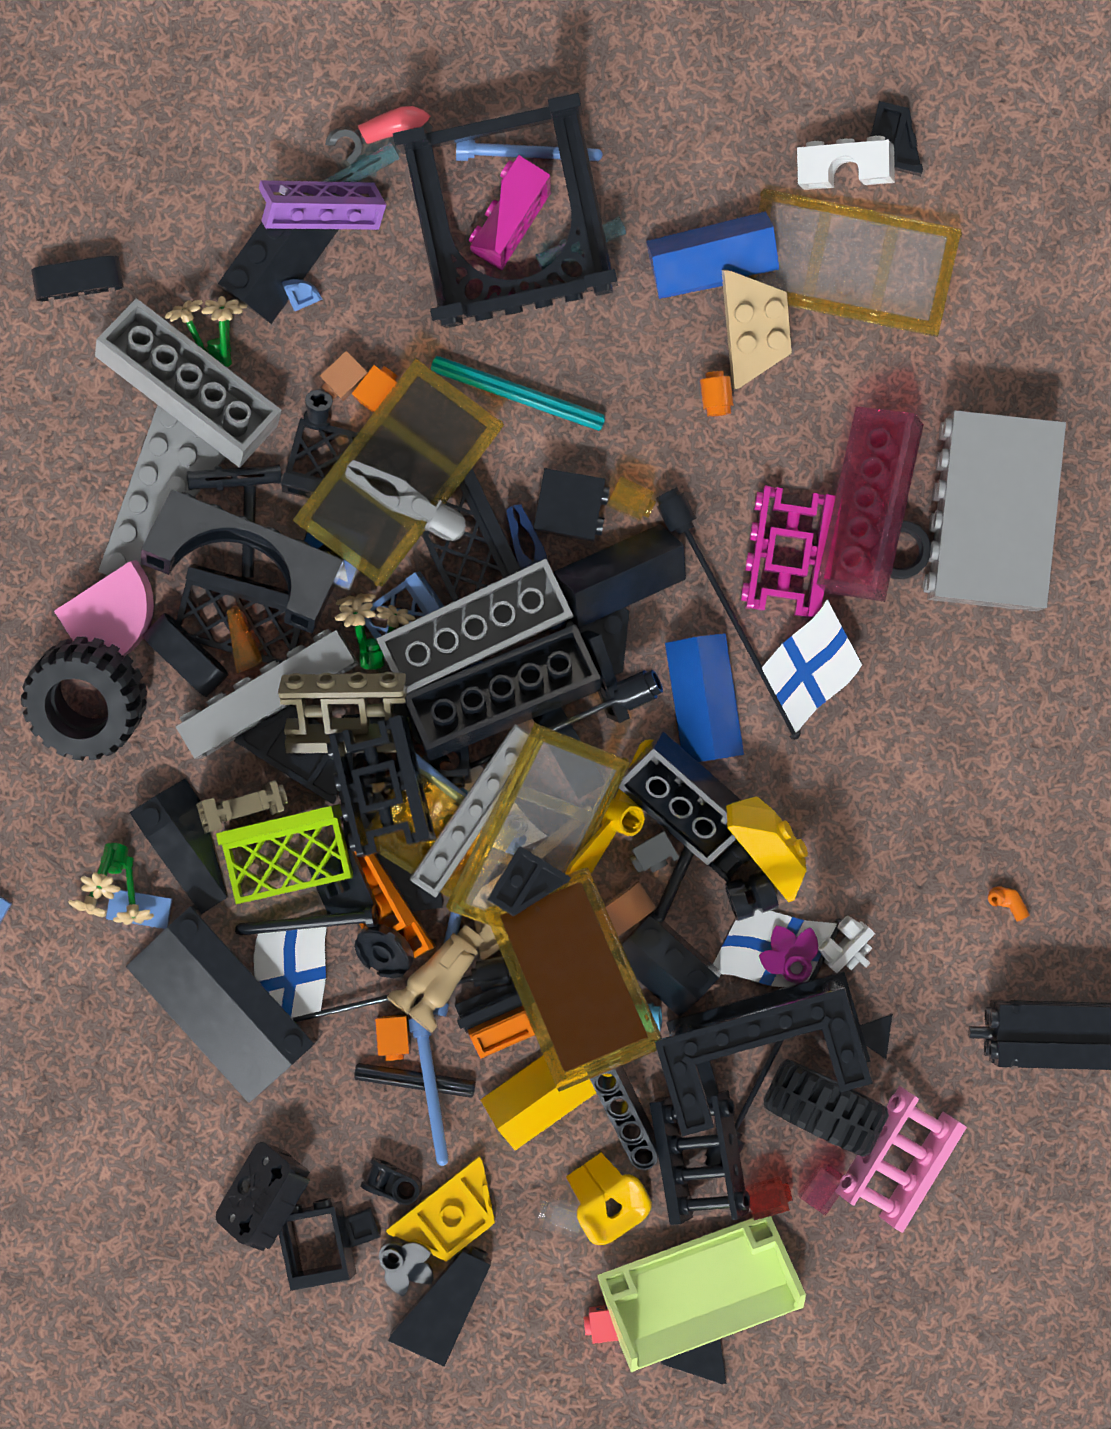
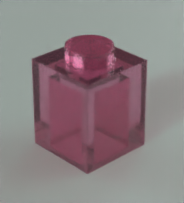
M818 1164L799 1191L798 1196L826 1216L840 1196L835 1191L843 1174L830 1164L826 1168Z

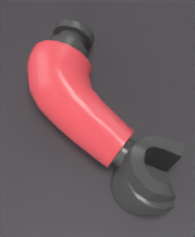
M414 106L398 107L358 125L359 129L357 130L346 126L334 129L327 136L325 145L335 146L339 138L344 136L350 137L354 141L355 147L346 157V160L352 164L360 155L362 144L364 143L369 145L379 140L393 137L392 133L424 127L428 133L433 132V126L428 122L431 116L423 109Z

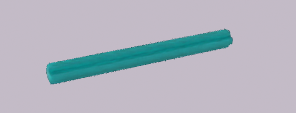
M435 356L431 364V371L436 374L597 431L603 428L606 418L604 414L440 356Z

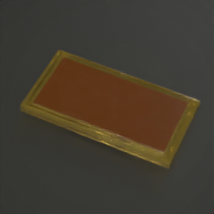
M587 867L568 874L571 877L569 882L515 916L508 914L495 905L484 910L559 1092L657 1051L655 1040L662 1039L641 987Z

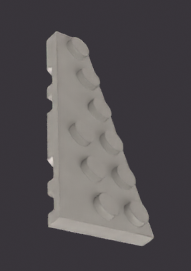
M157 405L99 567V573L110 575L123 565L137 560L142 566L141 549L171 490L179 493L186 492L196 497L201 489L188 490L187 471L214 470L215 466H219L226 459L224 455L159 405Z

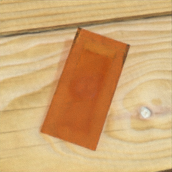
M235 605L227 610L235 667L238 674L258 665L263 658L239 607Z

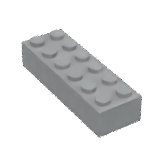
M137 298L96 340L95 357L239 468L278 426L282 411L279 407Z
M544 559L377 638V641L393 673L406 674L405 686L407 687L408 694L572 618L573 614L547 559Z
M329 629L322 631L313 637L315 643L307 648L300 645L286 654L288 659L279 664V662L273 661L261 668L260 672L262 675L254 680L253 678L246 677L233 685L234 692L229 695L220 693L206 702L209 707L204 710L193 709L181 716L180 720L182 723L177 725L176 729L194 759L207 757L235 740L237 736L257 726V724L289 706L280 704L278 689L282 675L293 673L344 674L358 666L359 663L342 634L337 630L333 632Z

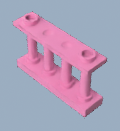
M899 1086L895 1094L889 1099L887 1105L889 1116L872 1152L865 1157L856 1156L847 1173L841 1178L835 1192L853 1206L861 1197L883 1209L879 1217L903 1233L967 1127L945 1112H942L937 1120L915 1107L919 1098ZM908 1117L931 1130L922 1146L899 1133ZM892 1144L915 1156L906 1172L882 1160ZM876 1170L899 1183L890 1199L867 1187Z

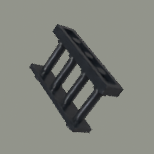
M729 1090L721 1091L711 1096L712 1103L708 1104L711 1116H715L717 1134L692 1137H682L679 1135L678 1120L670 1096L662 1097L649 1103L670 1225L682 1224L692 1219L694 1211L730 1208L732 1220H738L749 1213L751 1201L750 1195L745 1189L733 1118L735 1105L730 1098ZM720 1146L723 1165L687 1168L684 1165L683 1150ZM725 1177L728 1196L692 1199L689 1195V1180Z

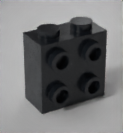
M544 468L534 524L535 532L594 542L595 535L602 536L605 518L599 517L600 506H607L610 487L604 486L605 479Z

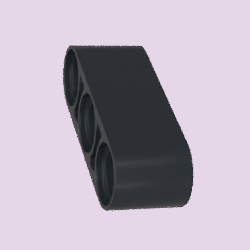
M119 256L95 257L44 265L31 269L36 301L40 302L49 301L48 298L51 297L57 300L79 296L78 293L83 292L84 295L109 292V288H114L115 290L124 288Z
M163 613L143 634L146 642L195 690L205 697H208L229 675L224 666L167 613Z

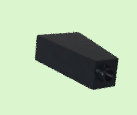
M471 1246L470 1250L464 1247L392 1329L388 1341L445 1367L491 1266L492 1260L487 1258L488 1253L475 1246Z

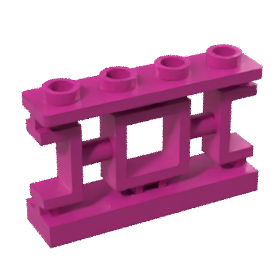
M765 485L762 492L756 493L754 510H759L758 523L752 522L750 540L755 541L754 552H748L745 570L751 572L749 583H743L741 601H746V609L764 611L767 596L796 600L794 616L813 619L822 608L838 496L813 493L810 508L781 504L783 488H773ZM769 498H774L772 510L788 513L786 529L770 527L768 539H764ZM818 505H822L816 546H812L814 533L798 531L800 515L815 517ZM776 536L805 540L801 569L772 564ZM760 558H765L763 571L779 573L777 590L761 588L759 600L754 598ZM812 565L813 570L807 607H803L804 594L789 592L791 575L806 577L808 567Z

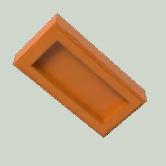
M524 1005L467 1030L480 1059L536 1035Z

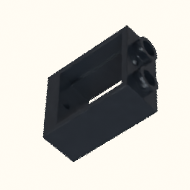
M331 1198L314 1201L311 1207L302 1208V1204H296L278 1234L290 1291L350 1280L357 1272L342 1202H331ZM331 1214L341 1264L303 1271L293 1221Z

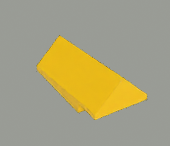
M553 1047L485 1095L480 1101L497 1130L512 1148L517 1150L596 1094V1091L584 1067L565 1074L556 1050ZM606 1073V1074H602L603 1076H606V1077L613 1076V1075L607 1074V1073Z

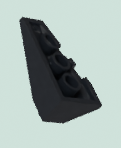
M185 778L155 795L131 811L130 814L202 915L226 899L227 893L219 863L217 862L211 833L204 834L196 806L201 801Z

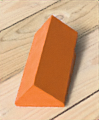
M371 854L367 857L357 856L377 902L379 924L393 928L405 937L412 948L414 959L436 948L433 940L414 911H412L377 854ZM366 923L359 924L362 929L367 926Z

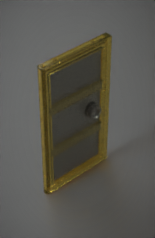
M415 358L295 516L293 522L371 579L376 586L383 587L424 533L427 522L415 520L383 506L346 478L347 466L353 460L406 481L420 494L427 497L432 505L437 506L439 500L445 504L504 427V424L500 419L495 418ZM353 471L356 475L363 476L361 473ZM365 478L380 493L386 496H399L396 489L380 480Z

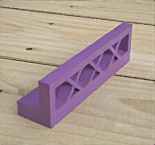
M261 180L259 184V190L266 202L262 217V223L265 228L379 230L386 208V203L375 183ZM273 192H279L285 196L274 195ZM303 193H309L313 196H307ZM360 194H369L370 197H364Z

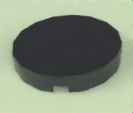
M378 924L377 927L365 926L355 940V951L362 964L368 969L373 967L378 971L376 974L381 977L393 979L402 977L413 964L414 955L408 941L395 929L386 925Z

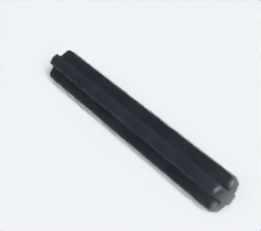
M358 1063L355 1067V1080L425 1091L422 1072ZM435 1075L438 1093L469 1098L474 1096L475 1081Z

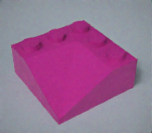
M518 155L514 162L509 160L500 175L502 177L500 200L494 199L485 213L488 217L483 227L478 225L469 238V241L472 243L470 246L471 252L501 271L551 194V175Z

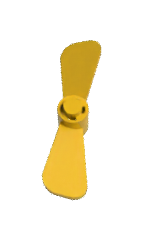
M649 739L640 743L630 766L654 740ZM620 789L615 798H608L600 805L598 821L602 827L568 865L565 874L571 877L570 881L567 882L568 886L581 882L583 886L587 882L616 832L626 836H634L642 829L644 824L643 809Z

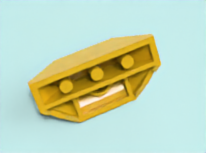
M757 796L727 805V828L788 902L794 901L806 873L805 857L808 856V850L805 843L801 839L797 840L789 823L786 820L782 821L778 814Z

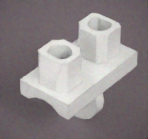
M846 916L837 927L846 937L837 945L828 936L818 947V950L825 958L824 962L836 973L845 965L852 970L859 962L866 968L870 964L865 958L872 949L867 942L875 933L862 921L858 922L850 916Z

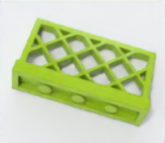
M340 804L216 833L218 845L223 847L236 905L353 878L340 817L343 816ZM333 825L336 838L329 847L317 839V836L323 827ZM315 829L312 835L306 832L308 830ZM296 833H300L309 839L302 853L288 845ZM286 836L284 842H282L278 838ZM266 840H271L280 846L273 860L259 852ZM258 843L255 849L251 847L249 844ZM313 843L327 851L320 865L306 857ZM243 847L252 853L244 867L235 862L232 848ZM284 850L298 858L291 872L277 864ZM331 855L341 860L344 873L333 875L324 869ZM256 856L269 864L262 879L249 871ZM302 862L316 869L313 877L308 882L295 875ZM274 868L287 876L282 887L278 889L266 882ZM320 873L326 876L325 878L317 879ZM245 875L259 883L252 895L243 896L240 883ZM291 880H293V881H295L296 883H298V884L290 885V886H289ZM263 887L269 890L265 892H260Z

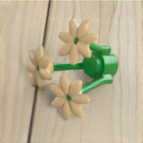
M220 296L218 301H205V305L208 307L203 308L201 313L212 314L211 319L213 321L219 320L220 338L209 340L207 347H204L192 321L194 319L192 312L201 309L199 305L203 303L202 300H195L193 302L188 300L183 304V307L174 306L173 310L165 315L166 319L170 318V322L181 317L182 322L187 324L195 344L225 367H229L232 364L230 320L233 319V314L243 312L241 308H247L244 303L238 300L226 302L224 296Z
M362 593L356 597L348 595L337 600L336 605H340L339 610L342 613L336 615L335 620H345V627L355 626L360 652V666L370 670L379 669L384 666L385 656L377 639H366L364 629L366 624L364 618L376 615L374 611L370 610L373 606L372 603L365 602H372L376 596L374 594ZM389 605L388 608L377 607V611H379L377 617L388 619L387 625L389 628L387 633L394 631L399 627L400 623L406 625L409 621H415L416 619L408 614L407 609L397 611L393 605Z
M119 843L105 844L98 872H94L92 878L81 876V881L85 884L81 889L90 892L89 896L85 897L84 903L79 900H69V904L78 911L86 910L89 915L94 914L99 917H105L107 911L96 908L97 899L102 894L106 898L113 899V893L119 892L121 889L111 884L113 878L107 877V874H119L125 868L129 905L126 906L127 912H118L117 917H114L113 921L123 922L125 925H129L133 921L142 924L144 920L154 917V914H150V910L139 911V905H136L132 870L134 858L128 856L129 848Z

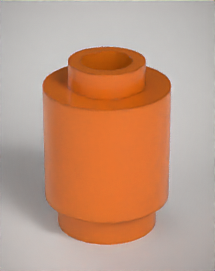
M724 371L705 373L706 378L700 380L703 409L707 411V417L731 414V406H734L731 377L724 376Z

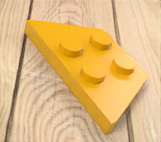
M479 1155L394 1222L386 1229V1232L393 1237L396 1236L407 1242L420 1243L428 1248L433 1256L446 1262L495 1224V1218L481 1156Z

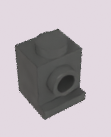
M665 831L633 847L632 851L635 855L629 857L638 873L649 868L653 873L668 864L666 859L670 856L673 861L679 859Z

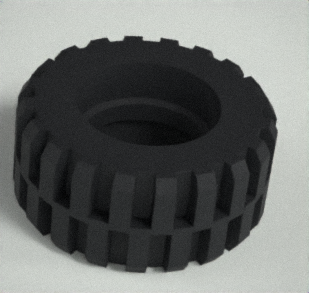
M76 637L73 642L71 639L60 641L57 646H52L30 670L22 686L24 692L21 695V705L27 707L23 711L26 722H31L32 727L30 730L35 737L39 735L43 739L42 744L48 749L50 747L57 750L56 754L66 757L67 754L73 755L72 759L83 761L86 756L91 761L99 760L103 755L110 756L119 747H123L140 724L147 705V701L144 699L147 695L146 685L144 683L140 684L143 676L139 668L134 669L131 664L134 661L128 654L124 657L118 652L120 648L114 644L108 647L104 645V640L98 638L88 642L87 637ZM65 679H80L95 686L106 700L108 716L95 719L75 712L64 700L61 692V681Z
M789 1059L781 1062L763 1099L764 1108L831 1144L862 1157L872 1152L889 1116L888 1108L853 1089L840 1092L837 1081Z

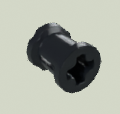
M318 389L312 390L306 395L305 406L307 410L304 413V421L310 429L320 430L330 425L331 415L329 410L332 407L333 400L328 392Z

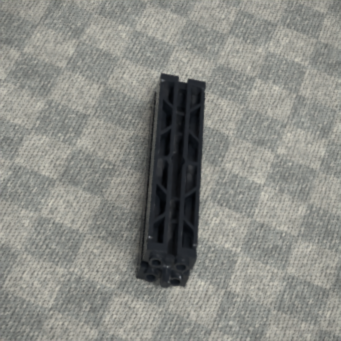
M990 1000V1007H985L984 1013L985 1025L990 1026H969V1038L984 1039V1055L989 1056V1061L997 1067L1011 1068L1012 1066H1017L1018 1068L1111 1070V1003Z

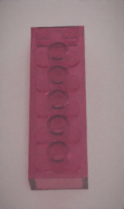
M857 406L855 408L816 583L828 594L883 602L886 600L924 424L915 413Z

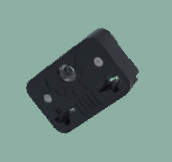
M265 1142L257 1143L216 1211L217 1223L243 1245L264 1251L265 1248L270 1249L295 1208L300 1196L309 1184V1170L297 1162L287 1151Z

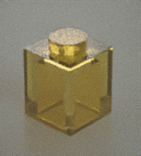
M620 476L607 507L640 522L643 516L649 518L656 501L651 499L654 494L653 491Z

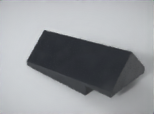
M659 524L554 571L553 574L573 614L571 619L574 625L576 624L577 628H581L686 580L684 544Z

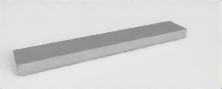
M513 725L410 877V881L434 897H437L541 743L540 740L518 725Z

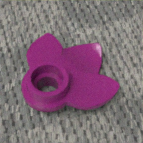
M775 926L771 935L772 950L759 954L761 964L771 974H783L784 978L791 983H802L810 977L812 972L811 961L817 955L819 947L817 936L812 928H807L796 937L787 928ZM799 962L802 965V971L799 974L792 973L790 968L792 963Z

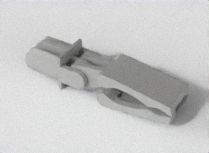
M355 460L347 466L345 473L347 479L389 510L415 520L427 522L425 531L428 530L448 541L458 540L464 534L466 524L463 515L443 504L441 500H439L437 506H434L427 497L420 494L406 481ZM353 471L359 472V473H361L363 476H361V475H356ZM365 478L380 480L396 489L399 496H386L380 493Z

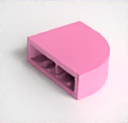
M137 560L123 565L54 612L73 641L76 637H87L88 642H92L94 638L104 640V645L110 647L111 644H114L120 648L118 652L122 656H126L139 645L144 638L143 634L149 629L154 609L153 592L143 568Z

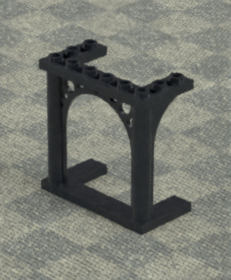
M579 93L547 99L548 107L428 133L424 127L392 133L395 146L402 154H406L437 300V307L430 309L433 322L441 324L445 328L464 325L463 319L475 317V322L492 319L493 312L504 310L505 315H512L523 312L522 306L535 304V309L553 306L554 299L564 297L565 303L583 299L582 293L594 291L595 296L613 293V287L619 286L616 271L611 267L580 117L583 115ZM553 122L571 207V228L566 244L558 257L549 266L532 276L506 280L483 274L462 257L452 239L433 148ZM577 228H579L580 235L576 234ZM580 242L579 251L584 250V257L571 251V246L574 243ZM452 255L457 259L455 262H453ZM568 258L576 260L582 267V274L579 277L568 276L562 270V261ZM457 268H465L467 275L458 284L456 277H460L457 272ZM556 272L567 283L552 280L553 284L547 281V276L550 273ZM478 278L483 283V290L477 298L470 300L465 296V288L472 279ZM522 282L529 284V288L525 291L520 288ZM535 282L542 288L535 289ZM490 286H500L501 293L497 295V292H494L489 299L485 300ZM514 287L516 293L509 295L510 291Z
M845 971L669 1020L666 1024L670 1036L655 1040L682 1137L714 1128L708 1104L712 1103L711 1096L719 1093L710 1060L822 1029L840 1092L873 1084L867 1062L871 1060Z

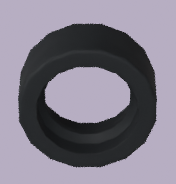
M897 520L885 525L876 533L871 544V558L875 567L883 575L892 579H907L917 575L926 567L930 558L931 543L927 533L919 525L910 521ZM896 532L910 534L917 541L919 547L916 561L906 568H896L890 565L883 555L885 540Z

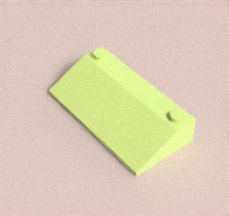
M769 1212L597 1275L614 1329L631 1372L804 1307L806 1293Z

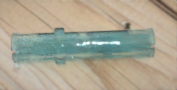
M389 142L369 155L364 153L360 156V160L321 182H338L351 174L353 175L341 182H359L370 175L371 177L376 176L377 171L396 160H400L392 143ZM379 158H381V160L375 162L374 164H371L372 162H374V161L378 160ZM369 165V166L366 167L365 169H363V170H361V171L358 172V170H360L361 168H363V167Z
M619 216L603 224L606 243L626 235L625 227ZM565 238L559 241V245L542 253L535 254L541 270L549 266L558 257L567 240ZM576 242L571 246L572 252L580 255L584 253V250L579 251L580 242ZM568 258L562 261V263L568 261V263H571L575 260Z

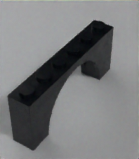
M171 490L141 549V564L170 575L173 568L184 556L204 545L218 542H234L253 547L267 555L278 566L285 578L289 592V602L286 607L284 622L313 634L340 577L343 559L338 558L333 552L321 551L311 547L304 540L284 536L274 528H265L257 525L245 516H236L228 513L216 504H206L196 500L189 493H179Z

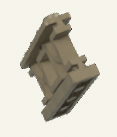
M356 672L352 674L293 673L282 675L278 689L280 704L296 705L298 718L286 719L284 728L286 753H328L327 743L330 742L329 734L340 733L344 730H351L353 732L355 744L381 737L379 725L370 724V717H385V721L394 717L393 703L406 702V674L393 672L364 674ZM367 697H383V704H368ZM305 698H321V705H306ZM331 704H359L360 718H333ZM323 717L324 724H309L308 718ZM407 717L412 735V723H410V717ZM391 730L393 743L376 747L377 752H396Z
M276 780L261 785L262 791L223 801L219 804H215L214 798L197 803L196 806L204 834L222 829L221 822L266 809L269 810L270 815L284 811L283 804L288 803L283 785L277 786Z

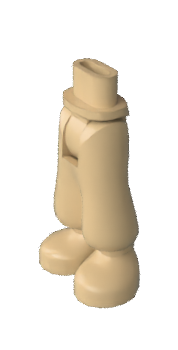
M466 925L463 926L457 935L452 933L451 938L408 978L405 989L391 991L387 996L388 1000L407 1015L409 1014L418 1024L431 1033L437 1028V1021L433 1011L435 1008L444 1007L457 984L474 960V956L478 954L476 949L484 940ZM424 994V997L421 999V1001L414 1006L415 1001L419 997V995Z

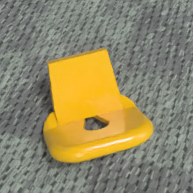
M602 1153L566 1176L580 1202L577 1208V1219L586 1236L593 1244L606 1245L613 1242L642 1222L651 1211L652 1201L641 1181L630 1174L621 1175L617 1168ZM610 1198L622 1205L620 1212L611 1217L607 1216L605 1203Z

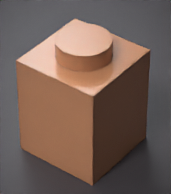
M345 351L320 375L324 382L321 388L328 392L333 400L338 396L342 401H345L363 380L367 372Z

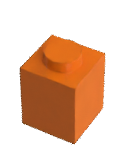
M373 365L352 392V396L378 416L400 388L399 384L395 381L398 376L385 366L380 370Z
M408 1015L377 1016L375 1021L378 1056H385L386 1061L404 1059V1054L410 1053Z

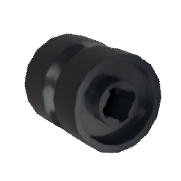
M763 871L750 875L748 881L740 878L725 883L729 903L737 921L753 917L756 910L765 913L779 908L773 884ZM749 890L754 900L750 903L747 902L744 893Z

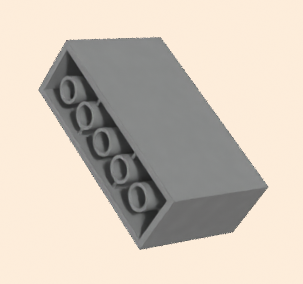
M954 410L945 418L944 422L940 423L939 440H943L944 443L942 451L937 453L936 471L941 472L938 483H934L932 500L937 501V510L935 513H931L929 531L934 532V539L931 544L928 561L931 562L930 572L925 574L923 581V592L928 593L927 600L1036 612L1047 608L1066 422Z

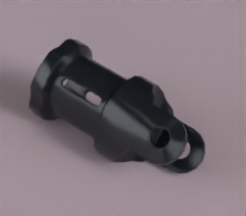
M736 839L727 847V850L716 862H711L709 866L728 883L731 881L730 877L742 864H747L752 857Z

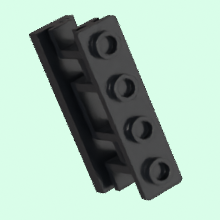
M402 715L391 717L386 721H379L381 737L355 744L351 730L329 734L330 742L327 743V751L331 761L335 760L337 772L334 773V781L338 791H342L345 802L341 804L342 815L346 822L349 821L352 832L348 834L349 845L352 852H356L358 857H367L371 854L381 853L377 837L404 831L406 843L409 845L436 839L408 719ZM390 730L392 731L401 771L396 760L380 763L376 747L393 743ZM346 751L351 754L364 751L368 767L350 772ZM389 770L396 798L370 805L363 776ZM405 791L415 833L412 822L406 821L394 824L391 808L407 804ZM379 811L382 828L368 831L365 835L361 814Z

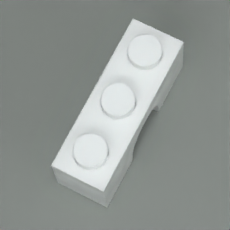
M884 136L867 137L866 142H855L854 139L836 140V144L824 145L822 141H811L806 143V147H797L798 185L804 190L834 188V174L837 168L846 162H854L858 165L859 180L864 185L895 183L894 145L889 140H885Z

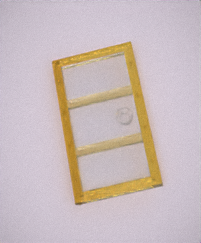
M763 188V191L760 193L761 201L758 213L766 211L774 227L779 270L750 275L749 278L787 292V302L790 307L938 337L959 239L962 237V229Z
M534 723L448 900L446 908L451 912L505 930L500 915L507 912L486 899L519 846L523 847L565 873L570 862L596 834L630 765V761L625 757H619ZM566 883V884L562 885L561 887L557 888L556 890H554L553 892L549 893L548 895H550V894H552V893H554V892H557V891H559V890H561V889H564V888H566V887H569V886H568V884Z

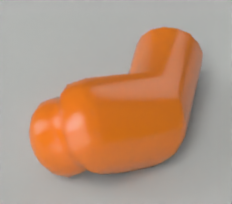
M997 886L989 891L988 902L992 906L1009 908L1016 922L1030 916L1017 890Z

